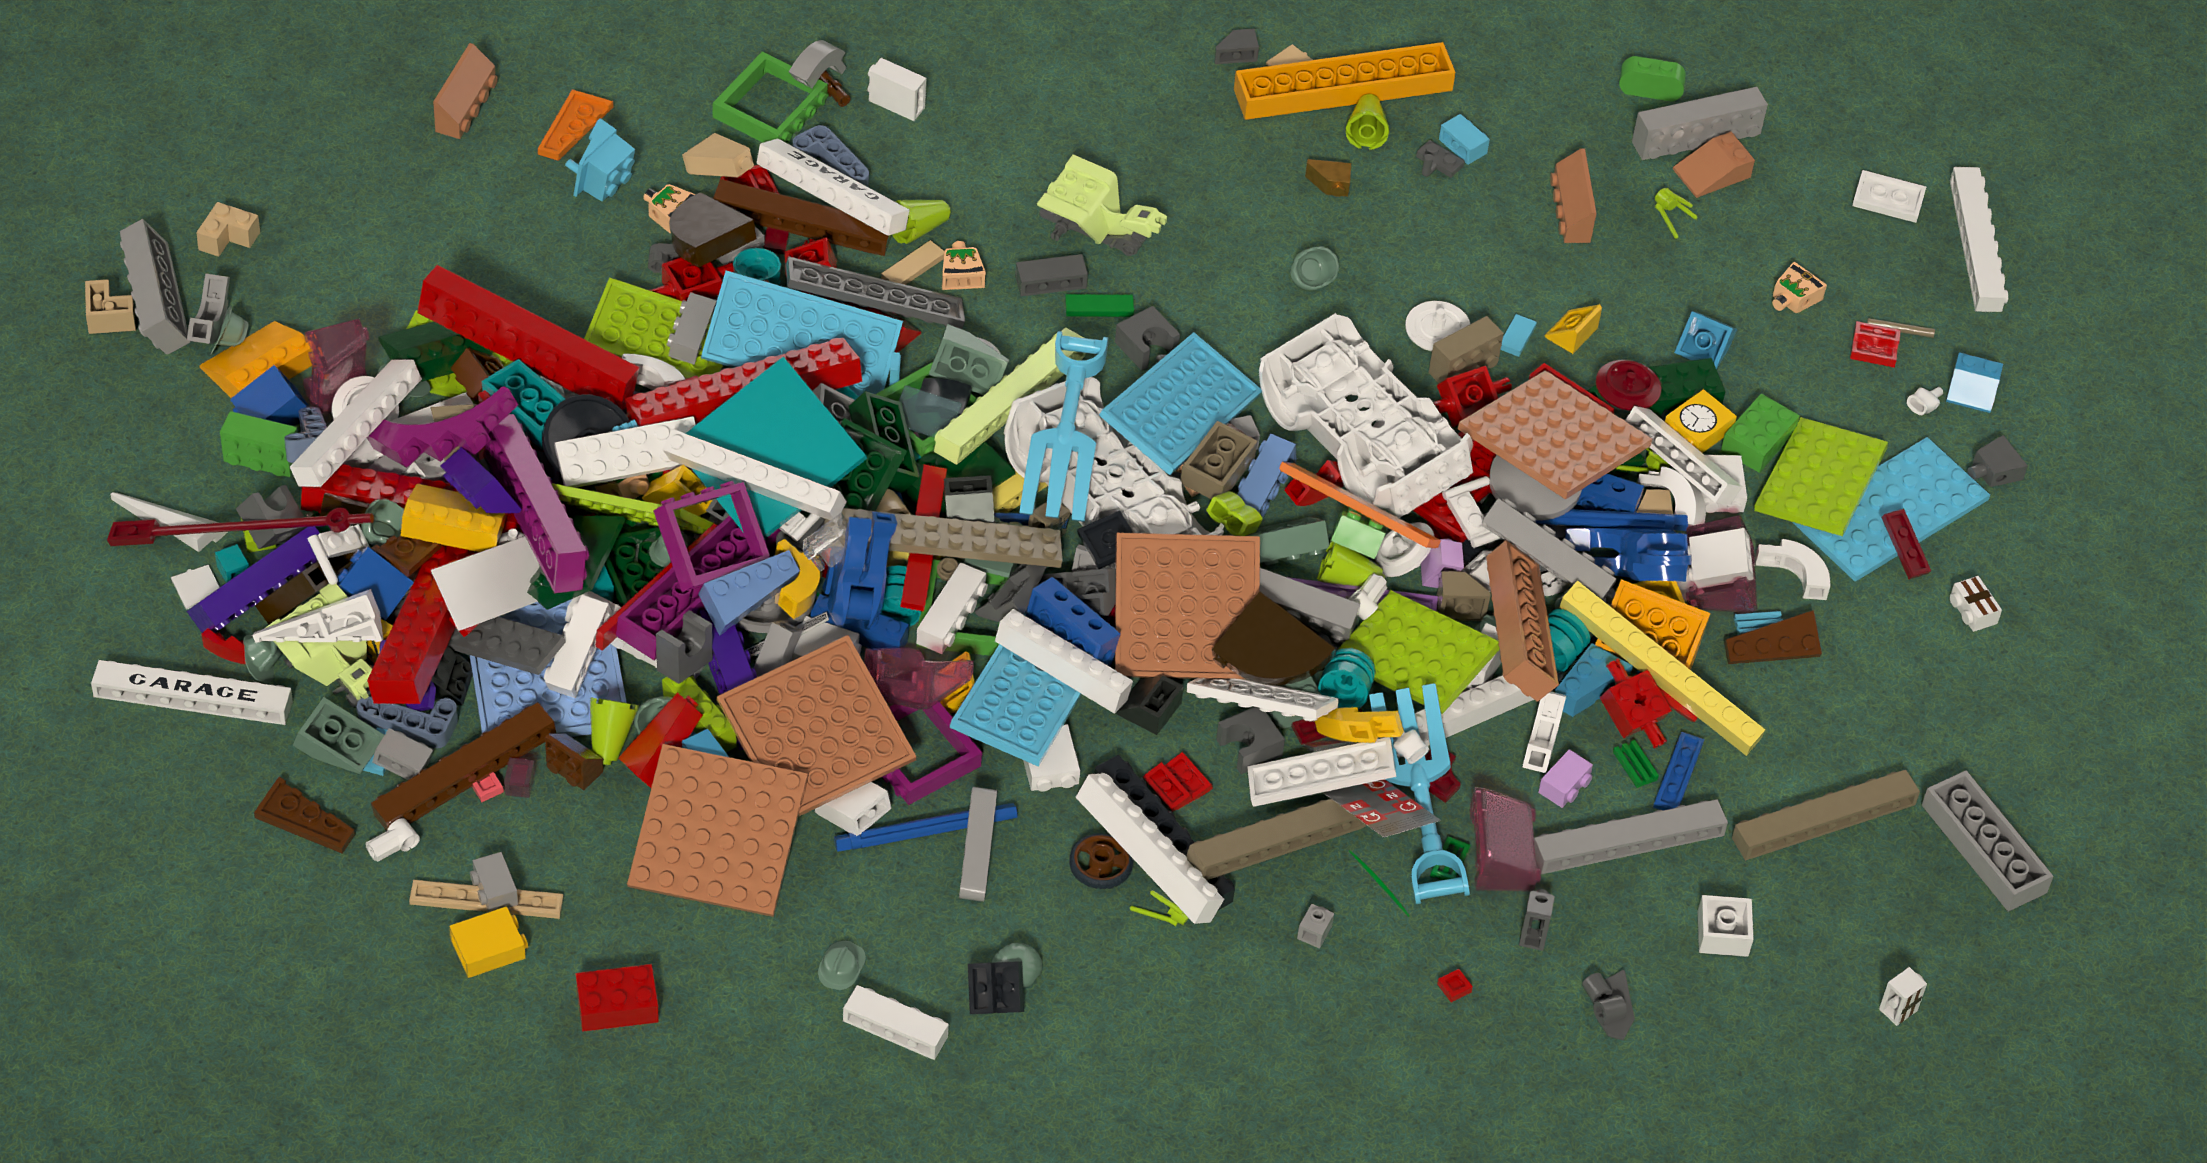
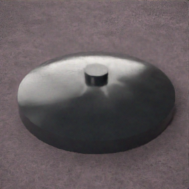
M576 395L567 398L551 411L544 423L542 446L545 456L554 470L561 475L554 446L555 442L613 432V427L630 423V420L617 405L605 398L595 395ZM613 481L597 483L587 486H602Z

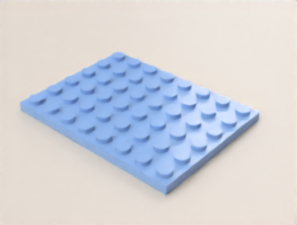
M572 599L549 610L535 602L498 617L562 635L566 623H569L565 621L567 607ZM609 644L603 651L598 648L596 649L576 698L548 689L544 680V674L548 666H552L555 658H552L539 675L469 655L482 734L496 728L504 720L519 714L524 708L539 702L553 719L557 734L565 733L570 737L590 735L591 697L597 698L596 703H598L599 698L626 703L617 649L612 644Z

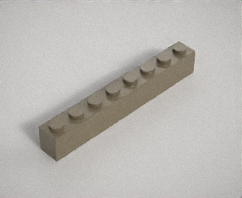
M1907 770L1891 772L1887 776L1878 779L1873 778L1857 786L1851 785L1835 793L1829 792L1817 799H1808L1792 807L1786 806L1780 811L1770 814L1765 813L1749 821L1743 820L1735 825L1732 840L1746 861L1914 806L1920 791Z
M1321 800L1314 805L1300 807L1293 812L1282 813L1265 821L1260 820L1253 825L1244 828L1239 827L1226 834H1217L1213 838L1196 841L1189 846L1186 857L1190 864L1198 869L1206 880L1359 830L1366 827V824L1334 800Z

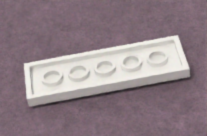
M694 417L555 442L554 446L564 486L582 487L671 470L681 466V464L669 460L662 449L671 430L674 429L682 433L688 432L695 426Z
M1197 678L1187 683V693L1196 694L1197 698H1216L1221 703L1235 702L1240 707H1259L1264 712L1278 711L1283 716H1302L1307 721H1316L1317 718L1327 715L1330 711L1338 708V698L1276 685L1260 684L1247 679Z
M1390 737L1377 739L1375 743H1357L1247 767L1253 807L1397 777Z

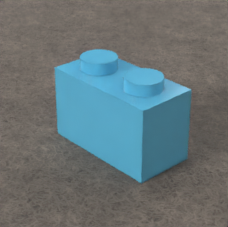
M1461 114L1442 124L1439 140L1468 165L1488 152L1490 139Z

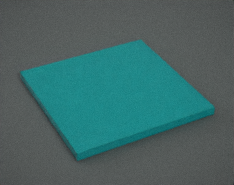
M784 357L685 433L829 488L867 459L863 451ZM692 469L707 488L714 486V489L717 490L721 488V484L727 482ZM746 489L764 540L801 511L799 508ZM731 495L716 498L743 532Z

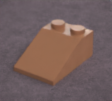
M1728 132L1712 138L1676 164L1673 170L1697 198L1751 178L1755 160L1734 134Z

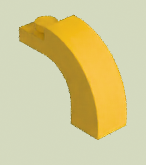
M783 539L777 543L775 555L789 550L800 571L792 583L781 588L778 605L790 617L795 619L812 606L820 580V569L815 557L809 550L800 553L796 547L792 546L786 539Z

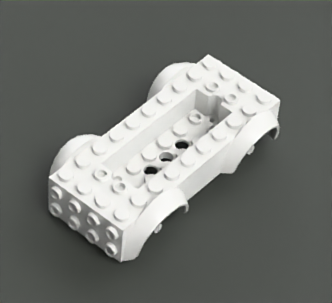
M1335 313L1260 358L1259 378L1261 390L1272 417L1286 430L1300 431L1307 429L1337 459L1340 475L1347 491L1380 509L1386 508L1392 515L1400 518L1473 473L1470 458L1473 442L1470 435L1466 433L1461 438L1450 427L1448 421L1442 417L1430 398H1417L1392 374L1393 364L1391 360L1388 359L1386 363L1380 360L1370 349L1368 343L1362 339L1348 317ZM1350 394L1358 395V399L1354 402H1348L1345 398ZM1362 407L1369 408L1366 411H1360ZM1375 420L1385 422L1380 428L1372 427V423Z
M1093 377L1085 378L1079 397L1074 424L1075 431L1089 436L1096 442L1094 459H1100L1104 466L1097 465L1098 462L1094 460L1085 522H1078L1082 526H1086L1120 510L1133 533L1222 536L1224 532V525L1222 523L1214 532L1210 533L1196 521L1192 513L1199 511L1200 506L1196 501L1188 505L1186 504L1180 479L1168 476L1163 469L1099 416L1104 409L1100 395V382ZM1065 382L1056 383L1047 389L1038 390L1029 396L1017 398L1011 405L1003 432L1005 434V447L1011 465L1023 478H1025L1032 434L1046 429L1057 428L1060 423L1066 393ZM1051 448L1046 450L1039 481L1045 482L1048 486L1052 458ZM1072 451L1062 503L1071 513L1078 452ZM1125 489L1131 495V498L1123 496L1122 490ZM1116 562L1102 569L1116 568Z

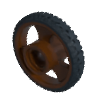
M1094 833L1076 842L1070 852L1069 865L1075 878L1084 883V885L1095 889H1110L1121 885V883L1128 879L1133 869V858L1110 834ZM1111 847L1117 849L1121 854L1114 855V850ZM1082 851L1089 854V865L1086 871H1083L1078 863V857ZM1113 867H1119L1122 869V871L1117 875L1109 878H1104L1112 873Z

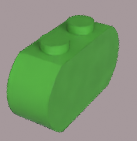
M1633 56L1626 59L1622 64L1619 85L1621 90L1627 95L1673 102L1683 95L1686 72L1679 63Z

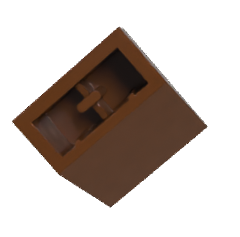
M548 734L545 736L546 766L552 773H558L566 778L570 785L578 786L585 790L603 773V758L567 734Z

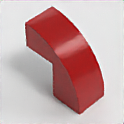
M1327 460L1316 475L1342 488L1344 483L1340 475L1338 462ZM1295 478L1284 489L1297 506L1312 505L1329 497Z

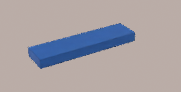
M1681 732L1653 808L1664 811L1680 806L1705 739Z

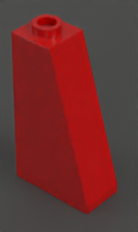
M677 692L618 759L652 788L662 745L682 748V741L690 736L703 716L696 709L699 704L689 695L683 698Z

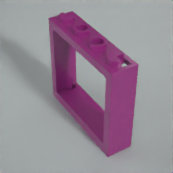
M734 481L721 484V488L717 490L714 489V486L701 490V494L696 496L694 492L680 496L681 500L678 501L670 498L662 501V506L653 510L682 592L702 587L706 582L770 558L744 482L734 484ZM731 495L753 559L696 576L674 510Z
M927 687L889 707L896 721L922 709L961 756L913 783H910L900 769L882 776L886 783L890 782L894 787L897 797L901 796L908 805L981 767L982 752L967 735L949 728L953 719L952 716Z

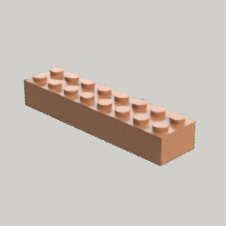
M1506 540L1486 556L1503 677L1509 684H1514L1520 688L1524 695L1530 696L1538 702L1559 685L1540 567L1538 563Z

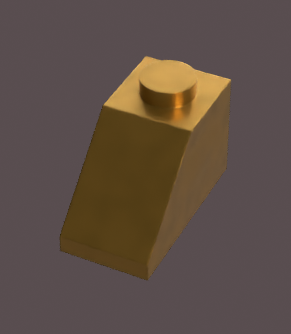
M1307 159L1305 177L1326 195L1348 197L1351 163Z

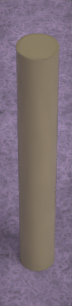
M1870 318L1867 320L1869 324L1901 330L1900 333L1934 338L1935 329Z

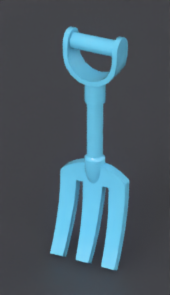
M1057 331L1055 364L1062 373L1067 375L1061 420L1057 428L1042 430L1031 436L1020 514L1033 515L1046 450L1051 448L1052 458L1046 517L1059 519L1072 451L1078 452L1072 520L1085 522L1096 442L1089 436L1075 431L1074 424L1080 392L1083 389L1085 378L1095 376L1103 369L1105 364L1108 337H1103V340L1063 336L1062 331ZM1062 350L1097 355L1089 360L1077 361L1064 355Z
M1435 683L1422 685L1432 760L1426 761L1424 755L1413 764H1409L1405 759V764L1399 765L1396 750L1393 747V737H1390L1397 777L1385 779L1397 785L1410 786L1414 792L1415 801L1433 815L1429 793L1430 782L1437 780L1451 768ZM1409 688L1396 690V697L1403 730L1405 733L1415 730L1419 734ZM1383 693L1369 694L1372 712L1386 711ZM1436 823L1421 826L1423 836L1421 842L1424 854L1416 860L1412 868V888L1415 903L1421 904L1422 899L1463 892L1464 896H1469L1470 892L1465 867L1455 854L1443 850L1441 837L1437 833ZM1435 865L1450 867L1459 875L1458 878L1418 884L1420 875L1427 868Z

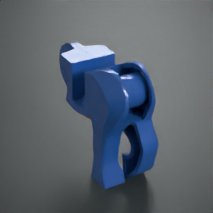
M872 511V519L849 517L845 532V546L835 545L830 549L828 571L822 588L825 594H829L828 610L837 626H844L846 619L864 621L865 629L869 630L880 615L884 601L889 544L897 527L894 514ZM871 536L869 549H867L868 539Z
M1566 528L1565 539L1575 545V551H1590L1593 547L1614 548L1620 554L1616 557H1593L1595 565L1600 568L1603 565L1608 567L1615 573L1614 576L1630 577V579L1637 581L1686 582L1687 567L1692 565V554H1688L1687 534L1676 533L1668 529Z

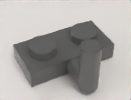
M1431 140L1423 145L1416 154L1417 158L1424 161L1422 175L1428 177L1437 169L1452 178L1465 164L1463 159Z

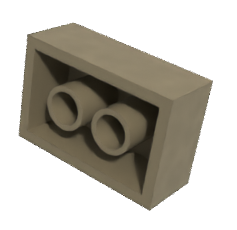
M1486 316L1433 344L1428 373L1438 383H1441L1447 378L1483 366L1493 368L1499 361L1504 333Z
M1217 421L1182 466V485L1210 499L1231 491L1252 460L1255 459L1258 441Z

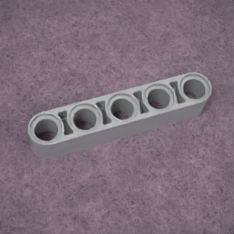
M972 787L959 893L960 899L984 902L997 790Z

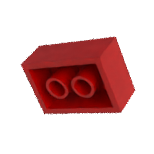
M652 964L576 973V991L582 1032L659 1022Z

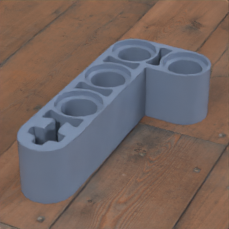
M818 125L794 137L793 147L813 158L818 157L824 164L869 188V170L829 128Z
M318 407L301 408L299 410L301 433H293L284 437L286 459L288 462L294 463L327 428Z
M372 697L361 698L357 702L358 719L374 729L378 727L388 730L390 728L394 731L402 732L406 737L432 748L444 747L458 723L456 703L448 698L437 701L430 714L397 704H374Z

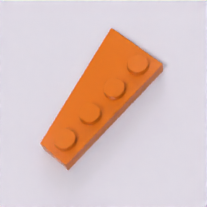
M572 89L539 145L538 155L559 161L595 126L600 118L602 119L613 108V101Z

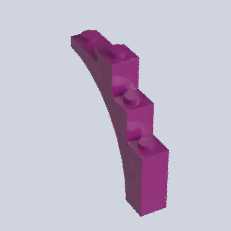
M503 386L491 397L474 408L439 422L405 425L392 423L384 419L367 439L374 450L406 468L423 452L440 462L457 446L475 455L491 440L488 434L518 406V403L510 390Z

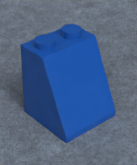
M275 365L230 399L235 406L232 409L233 412L290 426L300 423L299 410L301 408L310 407L296 386Z
M366 547L362 551L358 549L350 559L353 562L348 569L344 568L338 574L337 585L347 597L371 589L380 611V617L385 621L414 582L371 548Z

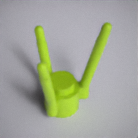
M1663 188L1656 194L1655 201L1657 204L1655 208L1662 215L1674 238L1677 239L1678 234L1665 210L1670 211L1677 206L1693 219H1697V215L1684 206L1686 205L1691 208L1693 205L1673 193L1669 188Z
M1648 447L1646 449L1649 451L1646 459L1648 468L1620 465L1616 469L1648 473L1649 471L1660 473L1661 467L1669 468L1670 464Z
M1153 890L1150 894L1170 907L1168 914L1171 917L1130 906L1131 911L1169 922L1174 926H1177L1178 923L1184 926L1188 920L1186 914L1174 902L1169 901Z

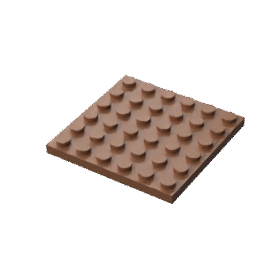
M1543 371L1459 422L1458 430L1464 434L1468 433L1473 440L1564 499L1571 497L1651 446L1652 438L1642 431L1636 429L1625 420L1614 415L1547 371Z
M1116 533L1115 629L1120 633V638L1115 651L1114 670L1126 677L1149 678L1164 675L1167 678L1245 679L1228 667L1222 668L1213 661L1214 657L1211 649L1260 591V537Z
M849 635L717 696L721 709L751 762L808 774L798 817L916 761L913 749Z
M663 744L627 886L774 917L808 774Z

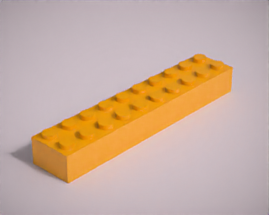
M1441 42L1238 70L1235 73L1234 91L1244 119L1248 120L1355 105L1366 94L1375 95L1379 101L1453 91L1456 72L1445 45Z

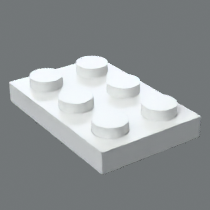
M1862 170L1852 206L1916 223L1926 187Z

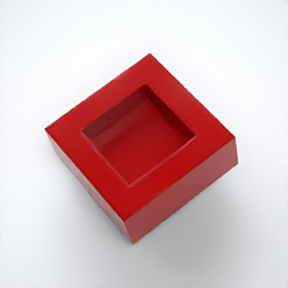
M1460 969L1439 978L1437 985L1450 1002L1472 993L1473 986Z

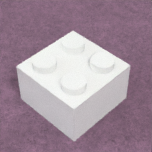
M1702 895L1698 908L1699 953L1749 956L1753 943L1752 899Z

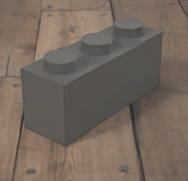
M1080 254L1016 262L1015 278L1020 296L1086 289L1088 273L1083 256Z

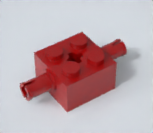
M827 237L817 241L809 239V243L806 240L802 246L785 251V268L788 257L837 268L836 257ZM801 291L803 293L815 296L813 293Z
M678 258L662 264L663 286L650 289L649 291L679 301H687L690 292L717 301L725 271L733 272V263L730 262L714 268L711 262L701 267H697L683 258Z
M1483 366L1447 378L1439 383L1437 388L1442 399L1434 401L1433 404L1440 414L1447 412L1454 428L1459 426V422L1497 400L1498 394L1511 391L1512 385H1505L1510 382L1507 377L1492 382L1487 367Z
M1618 658L1606 665L1617 684L1609 688L1600 699L1623 738L1640 730L1644 731L1655 749L1667 742L1656 723L1663 720L1672 710L1648 670L1633 677L1629 676L1620 662L1621 660Z

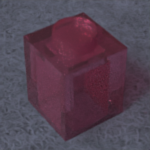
M509 758L504 780L505 795L530 798L535 776L533 760Z

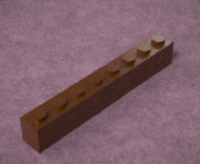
M720 179L713 197L714 200L752 218L754 224L788 231L792 234L816 240L827 237L829 243L867 253L885 256L892 235L887 236L840 209Z
M539 702L524 708L519 714L504 720L496 728L484 732L476 740L460 747L458 751L441 758L438 763L428 769L421 770L410 780L400 783L395 789L377 797L375 801L371 802L374 816L386 831H388L389 826L394 821L400 818L406 819L409 824L413 823L473 786V783H479L490 776L489 774L492 772H497L543 744L545 736L548 734H557L553 719Z

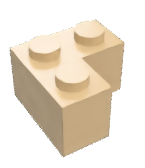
M217 202L196 232L198 249L219 257L229 241L250 248L260 234L258 215Z
M109 280L85 281L86 319L89 334L136 331L132 295L111 296Z

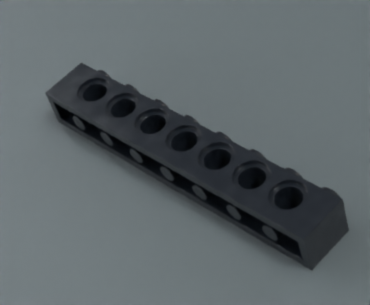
M1118 754L1095 767L1094 774L1105 773L1109 775L1117 787L1123 790L1128 795V798L1142 809V813L1157 825V829L1172 841V845L1179 852L1187 856L1189 846L1194 843L1188 830L1178 824L1174 814L1165 809L1156 794H1152L1147 788L1146 782L1133 772L1129 762L1124 761ZM1221 875L1207 880L1209 884L1216 887L1217 892L1224 898L1218 910L1233 902L1235 887L1230 879H1226Z

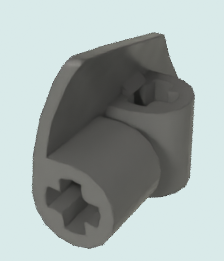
M1621 970L1607 979H1604L1601 973H1594L1588 976L1583 981L1582 986L1594 1004L1593 1010L1596 1019L1607 1036L1624 1040L1635 1020L1625 971Z

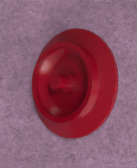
M1616 360L1609 362L1600 368L1596 376V387L1600 395L1608 403L1620 409L1632 411L1634 406L1647 409L1658 401L1661 394V383L1657 375L1645 365L1635 361Z

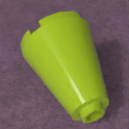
M1366 94L1359 99L1346 124V137L1355 147L1362 149L1361 146L1369 147V150L1382 146L1387 141L1389 125L1378 97Z
M943 200L894 201L909 209L906 230L892 234V236L898 243H912L948 221L951 213L949 205Z
M1332 541L1326 550L1328 553L1325 559H1322L1317 576L1318 581L1323 583L1360 587L1372 574L1382 576L1385 579L1381 567L1361 553Z
M591 697L592 752L603 758V764L611 765L612 761L618 760L638 712L639 705L632 704V709H630L631 704L601 698L596 703L597 698Z

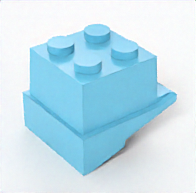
M601 118L596 122L589 136L591 141L579 164L572 159H569L565 164L566 167L577 174L573 194L575 197L584 190L596 199L603 201L608 196L612 197L622 183L626 184L632 176L631 168L635 162L633 159L635 149L616 134L617 130Z

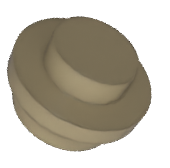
M953 558L941 560L937 565L938 576L942 580L949 581L959 563Z

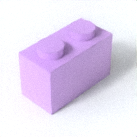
M1440 539L1439 547L1432 548L1427 557L1421 562L1422 586L1438 588L1442 571L1455 570L1460 572L1464 568L1462 543L1454 542L1451 539Z
M1568 750L1541 779L1538 793L1563 808L1567 802L1572 803L1579 793L1578 790L1581 787L1586 788L1593 777L1591 775L1593 764Z

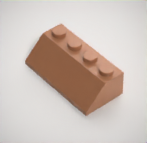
M469 43L433 101L435 132L458 139L462 137L464 132H468L473 117L476 118L478 116L480 105L482 102L485 103L487 101L491 88H495L498 79L495 75V65L474 44Z
M1579 149L1558 162L1554 173H1551L1550 184L1555 186L1553 201L1558 204L1556 206V218H1560L1559 235H1563L1564 243H1590L1596 218L1585 149Z

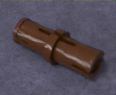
M825 70L819 77V80L828 84L827 94L830 97L832 96L839 106H846L851 100L850 96L842 89L840 82L834 80Z

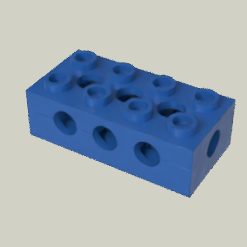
M1605 474L1582 489L1580 498L1573 509L1591 511L1614 510L1612 512L1636 513L1640 506L1644 486L1611 474Z
M1051 577L1033 588L1025 616L1111 667L1120 633L1055 578Z

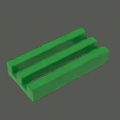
M1635 740L1631 741L1629 745L1627 743L1622 744L1621 748L1619 746L1614 747V755L1636 788L1658 780V773ZM1623 753H1626V754H1627V756H1628L1629 759L1631 760L1633 766H1634L1635 769L1639 772V774L1641 775V777L1643 778V780L1640 779V777H1639L1638 774L1635 772V770L1633 769V767L1631 766V764L1629 763V761L1627 760V758L1625 757V755H1624Z
M1448 836L1443 850L1448 851L1450 845L1453 844L1455 847L1452 853L1457 855L1460 847L1463 848L1459 859L1464 863L1471 845ZM1435 865L1430 874V877H1438L1440 881L1457 878L1458 873L1454 870L1449 875L1450 867L1445 866L1443 872L1439 871L1441 865Z

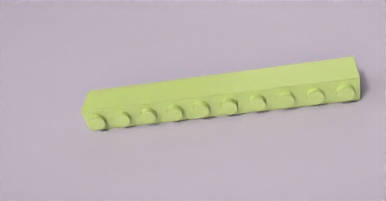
M1068 328L1062 330L1063 336L1084 338ZM1057 333L1047 344H1043L1035 354L1029 355L1024 363L1017 365L1012 373L1008 376L1005 375L1000 383L992 386L983 397L980 396L971 407L965 408L959 417L953 418L948 426L940 429L934 438L936 442L934 452L957 465L1006 424L1013 401L1017 398L1029 396L1038 390L1047 389L1061 378L1064 373L1055 364ZM1062 350L1063 354L1070 359L1081 361L1085 357L1083 352Z

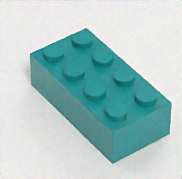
M517 359L482 381V390L487 391L492 396L501 387L508 388L518 403V406L510 414H514L518 423L522 424L525 436H528L532 443L543 450L542 431L544 423L551 411L565 398L522 361Z

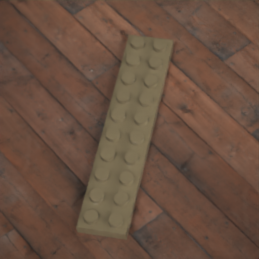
M843 508L837 522L824 518V544L845 546V532L849 517L872 519V511ZM889 513L895 515L897 527L891 538L888 551L1061 568L1060 530ZM871 536L868 539L867 549H869Z

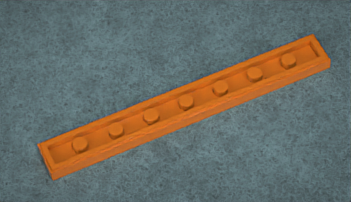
M1281 463L1279 468L1281 472L1426 548L1439 547L1441 540L1295 463Z

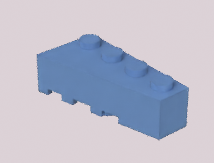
M1270 434L1267 441L1263 440L1259 448L1260 454L1257 459H1253L1250 463L1249 474L1247 478H1242L1237 494L1244 501L1245 505L1256 509L1262 518L1269 509L1270 502L1268 501H1273L1278 495L1279 483L1285 484L1288 479L1287 474L1279 469L1281 463L1289 462L1296 464V444L1273 434Z
M788 550L704 583L699 596L719 636L726 632L728 628L741 621L750 612L759 608L769 598L771 599L779 593L781 588L792 583L800 570Z

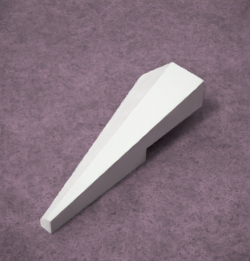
M111 493V500L142 520L156 519L160 526L219 523L120 493ZM228 532L173 536L200 552L211 541L216 543Z
M371 589L259 630L252 635L255 643L261 641L360 642L370 640L380 642L383 640L380 611Z

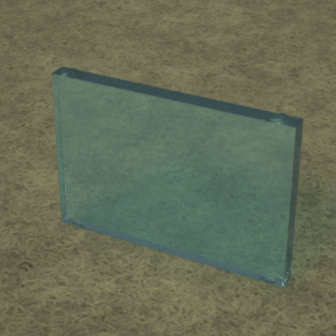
M906 385L899 400L902 404L907 429L934 438L940 429H944L953 418L958 417L962 403Z

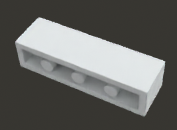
M960 562L918 626L916 644L943 654L947 646L951 647L955 640L956 632L963 629L967 615L974 612L978 598L983 597L986 593L988 584L985 583V572Z
M581 595L579 602H575L572 608V619L570 623H566L562 635L566 643L553 657L555 659L552 666H548L544 674V680L549 690L576 698L597 649L595 645L597 629L612 614L608 603Z
M857 985L843 1008L844 1022L935 1060L948 1038L949 1024L945 1023L942 1019L931 1017L922 1013L917 1008H910L893 998L877 994L870 988H863Z

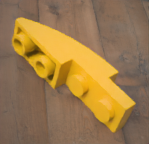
M1357 707L1336 708L1315 721L1317 731L1322 735L1349 742L1375 743L1380 737H1401L1404 732L1398 711L1358 712Z

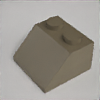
M1455 570L1442 571L1436 595L1438 596L1437 612L1455 621H1482L1487 613L1491 597L1490 592L1466 572H1457Z

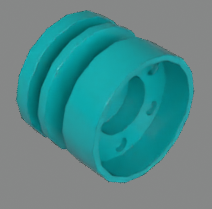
M762 248L746 249L734 258L733 273L761 281L768 280L769 283L780 286L781 263L779 257L769 250Z
M899 565L886 567L885 593L880 615L907 623L909 627L915 625L919 621L921 611L900 607L907 567Z
M1556 609L1548 615L1556 671L1564 672L1573 663L1576 656L1590 643V634L1587 627L1577 616L1566 610Z
M1353 648L1336 651V656L1325 666L1318 686L1319 692L1324 696L1338 698V708L1357 707L1360 709L1366 702L1376 674L1374 663L1365 653Z

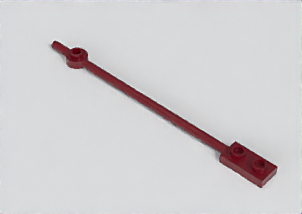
M336 508L329 512L327 516L175 526H160L156 519L113 522L107 542L110 546L153 544L156 536L329 526L331 531L337 533L345 531L351 524L373 523L374 515L372 513L349 514L345 508Z

